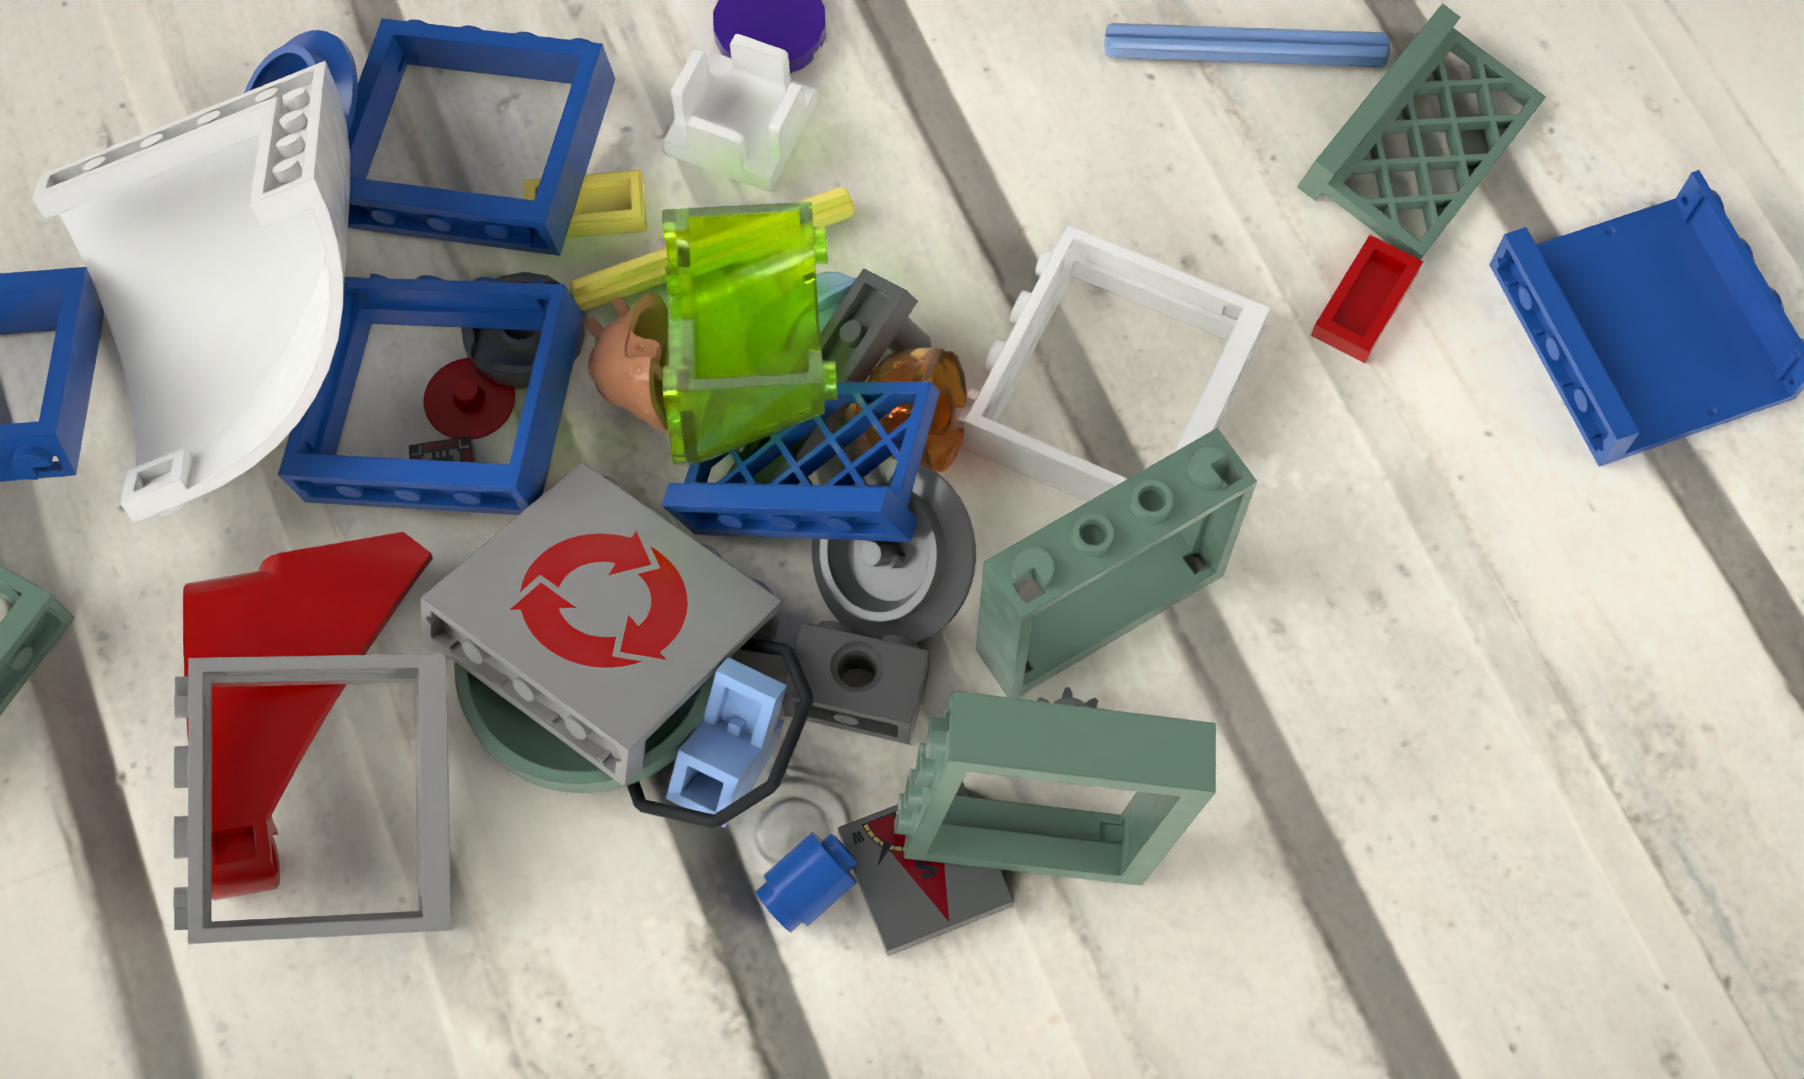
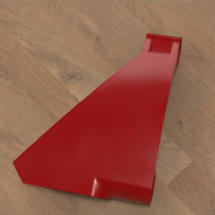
M398 532L281 552L263 560L259 566V571L186 583L183 588L184 676H188L189 658L366 655L409 590L432 561V554L405 532ZM347 684L212 687V899L214 901L275 890L279 887L280 864L273 835L278 834V830L274 824L272 814L303 756ZM186 718V721H187V736H188V718Z

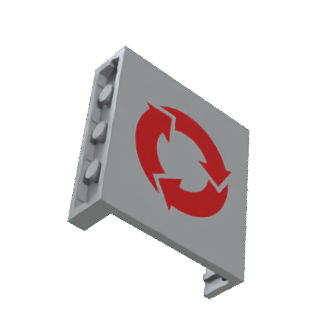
M581 462L420 597L421 637L625 787L643 768L646 740L716 672L728 657L731 658L754 634L762 640L773 641L775 639L782 600L775 596L763 582L749 578L723 560L714 548L706 544H700L678 529L662 512L651 510L629 495L614 479L602 476Z

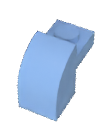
M728 657L716 670L703 722L678 750L666 799L687 809L716 814L752 791L771 756L784 722L778 716L787 685ZM729 821L722 825V827L725 828Z

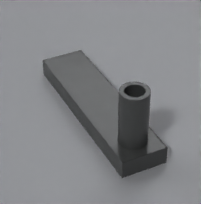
M863 268L788 383L865 382L887 348L906 364L913 365L921 362L930 352L931 339L908 317L918 303V300L906 289ZM793 403L776 416L773 422L781 432L808 410L803 403ZM846 403L826 419L832 431L851 403ZM765 426L752 435L741 452L745 460L773 439ZM817 426L790 448L799 461L825 441L826 437L819 426ZM781 454L755 476L760 484H770L788 470L790 465L783 454ZM736 463L733 464L729 472L737 467Z

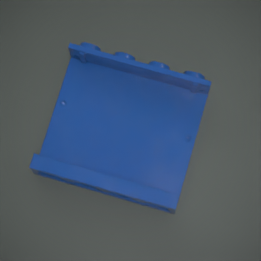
M1700 170L1691 172L1675 199L1539 244L1534 242L1527 227L1506 233L1489 264L1599 467L1796 399L1804 389V340L1798 336L1786 316L1779 294L1768 286L1755 264L1751 247L1744 239L1739 237L1725 214L1721 197L1716 191L1710 189Z

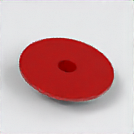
M470 358L459 359L439 369L430 379L424 392L423 405L425 414L431 425L447 437L471 436L472 440L483 438L498 430L510 417L515 404V388L513 386L497 384L479 373Z

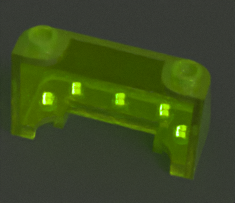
M812 202L663 209L662 231L663 239L666 242L668 258L665 276L668 292L669 366L663 367V397L673 465L701 464L825 414L824 400H837L835 360L822 361L815 264H828L826 226L813 227Z

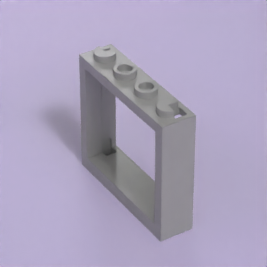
M446 654L189 658L188 676L175 677L174 695L175 718H188V746H174V788H188V816H174V859L188 858V887H174V930H188V944L451 930ZM414 683L418 911L212 921V687Z

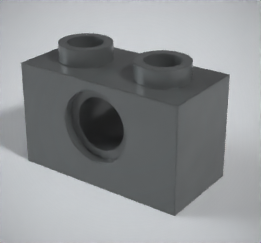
M821 621L818 625L801 622L793 650L813 693V705L806 721L911 745L929 672V651L919 649V645L916 642L902 636L885 635L879 640L857 635L853 628L840 622ZM854 668L866 669L875 676L872 682L863 687H851L841 681L842 675ZM787 671L784 681L787 689L782 705L784 716L793 718L800 697L790 673Z

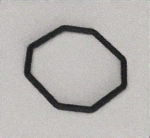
M750 638L740 648L741 650L782 656L800 697L799 704L768 780L716 814L646 800L641 784L638 781L627 786L636 809L646 814L714 828L724 825L777 790L813 705V693L792 647L786 643Z

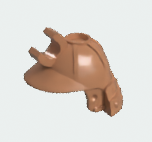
M654 292L644 293L632 308L624 300L616 298L612 301L618 311V318L614 322L603 327L593 316L587 319V328L596 338L595 347L589 355V375L595 381L598 393L607 402L632 412L638 419L645 420L654 429H660L665 434L671 432L684 435L694 428L704 411L695 403L698 392L696 383L690 378L679 377L670 372L673 350V325L669 310L663 299Z

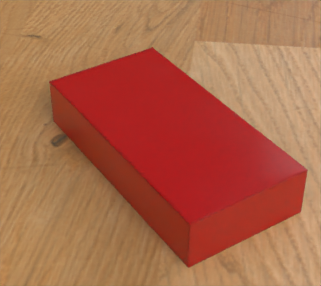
M1369 235L1316 321L1311 336L1365 363L1417 277L1424 261Z

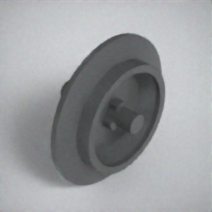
M895 458L886 459L863 478L869 486H890L897 460ZM919 464L907 507L918 518L911 542L812 539V563L819 591L836 619L840 623L853 628L857 635L879 640L885 635H897L908 638L916 643L924 641L940 632L953 620L969 594L976 565V542L971 519L955 489L941 475L923 464Z

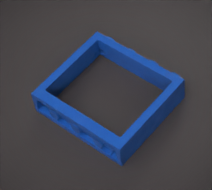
M382 18L358 82L356 110L348 134L350 149L348 228L560 256L615 83V76L603 43H595L583 38L568 40L542 37L529 32L507 33L489 31L470 25L454 27L428 24L417 19L401 21ZM407 65L572 84L534 200L366 179Z
M87 267L0 273V334L56 330L39 421L0 424V482L27 479L38 480L39 478L76 476L104 317L103 307ZM53 456H57L59 461H52Z
M372 273L370 278L345 277L339 337L330 368L315 399L289 434L278 476L307 503L519 515L541 497L544 492L584 321V314L565 284H545L542 279L534 280L531 283H508L488 277H479L473 281H449L430 275L419 276L416 279H390ZM372 324L541 331L510 464L336 455Z

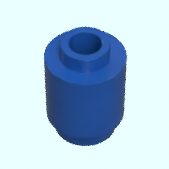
M812 831L764 874L766 882L755 893L772 916L791 933L801 923H804L806 926L811 925L857 883L850 870L858 862L833 833H830L822 840Z

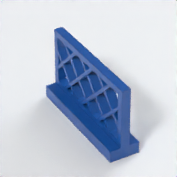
M932 382L716 383L684 483L668 484L661 506L695 535L911 542L918 518L907 507L940 391ZM732 403H751L755 411L728 432L725 425ZM793 403H803L808 411L780 432L773 419ZM846 403H858L863 411L834 433L826 419ZM901 403H914L910 418L889 434L880 420ZM765 426L773 439L745 460L738 447ZM819 426L826 440L798 461L790 447ZM874 426L882 440L853 462L844 448ZM730 454L737 467L717 483H707L711 468ZM783 454L790 468L770 484H760L755 475ZM837 454L845 469L825 485H813L808 476ZM893 454L897 464L891 485L869 486L863 477Z

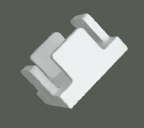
M735 34L730 43L731 58L712 51L707 58L705 51L694 48L671 90L675 116L663 140L665 154L771 192L818 102L817 88L795 81L790 77L789 57L785 50L740 34Z

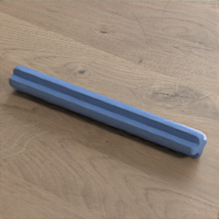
M1110 23L1105 30L1104 50L1106 56L1110 58L1383 67L1386 65L1390 54L1389 35L1385 32Z

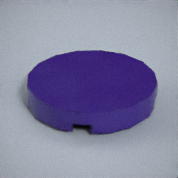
M718 0L713 11L715 43L721 54L731 58L730 43L735 34L783 49L788 53L790 73H793L808 65L813 60V54L819 49L820 45L822 48L826 39L825 7L821 0Z

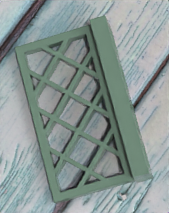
M1443 3L1315 160L1297 186V188L1315 201L1324 193L1392 246L1420 260L1546 98V96L1453 27L1461 17ZM1450 51L1470 65L1472 79L1448 80L1444 58ZM1433 73L1434 81H1426ZM1504 91L1522 104L1523 108L1518 114L1495 115L1490 92ZM1476 93L1481 116L1456 117L1451 94ZM1437 95L1442 118L1417 119L1413 97ZM1402 112L1404 120H1395ZM1506 128V130L1500 136L1498 129ZM1484 129L1489 152L1485 154L1464 155L1459 131ZM1445 131L1450 155L1425 157L1420 133ZM1407 134L1411 158L1386 159L1382 135ZM1371 150L1372 160H1363ZM1476 167L1472 174L1469 176L1468 168ZM1453 169L1458 192L1433 195L1428 170ZM1414 171L1419 195L1394 197L1389 172ZM1375 173L1380 198L1364 199L1344 183L1351 174ZM1445 207L1438 216L1436 208ZM1397 210H1423L1427 232L1420 241L1400 226Z

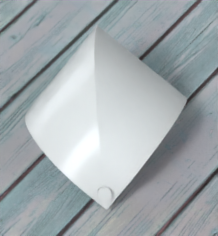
M326 61L40 175L32 200L45 220L60 215L92 278V283L107 317L125 374L134 419L136 466L126 473L120 504L133 523L153 515L157 517L170 516L183 509L189 501L224 486L251 469L274 450L299 423L315 399L330 368L338 342L343 310L350 200V149L347 124L340 96Z

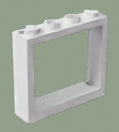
M1067 224L1056 247L1049 245L1047 251H1042L1035 269V276L1039 277L1032 293L1023 290L1017 298L1009 323L1014 325L1007 341L998 338L993 344L984 366V372L989 375L980 391L975 388L970 389L966 396V405L958 418V422L964 424L963 449L1088 502L1128 478L997 423L1072 276L1228 340L1175 452L1212 430L1219 428L1262 337L1271 307Z

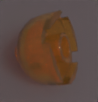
M938 347L898 350L880 361L869 375L867 382H932L940 393L920 464L931 468L935 472L947 471L957 457L964 435V428L952 430L955 420V407L964 408L967 396L964 371L959 358L954 352L944 351L945 348ZM855 403V413L858 415L863 410L858 403ZM901 403L880 420L889 434L910 418L914 403ZM874 426L864 432L871 447L882 440Z

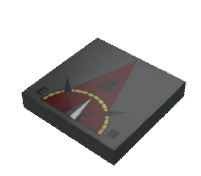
M962 781L956 795L969 797ZM898 804L838 827L841 842L858 862L852 869L887 956L1013 907L1014 900L1000 869L905 859V835L895 834L894 820L898 812Z

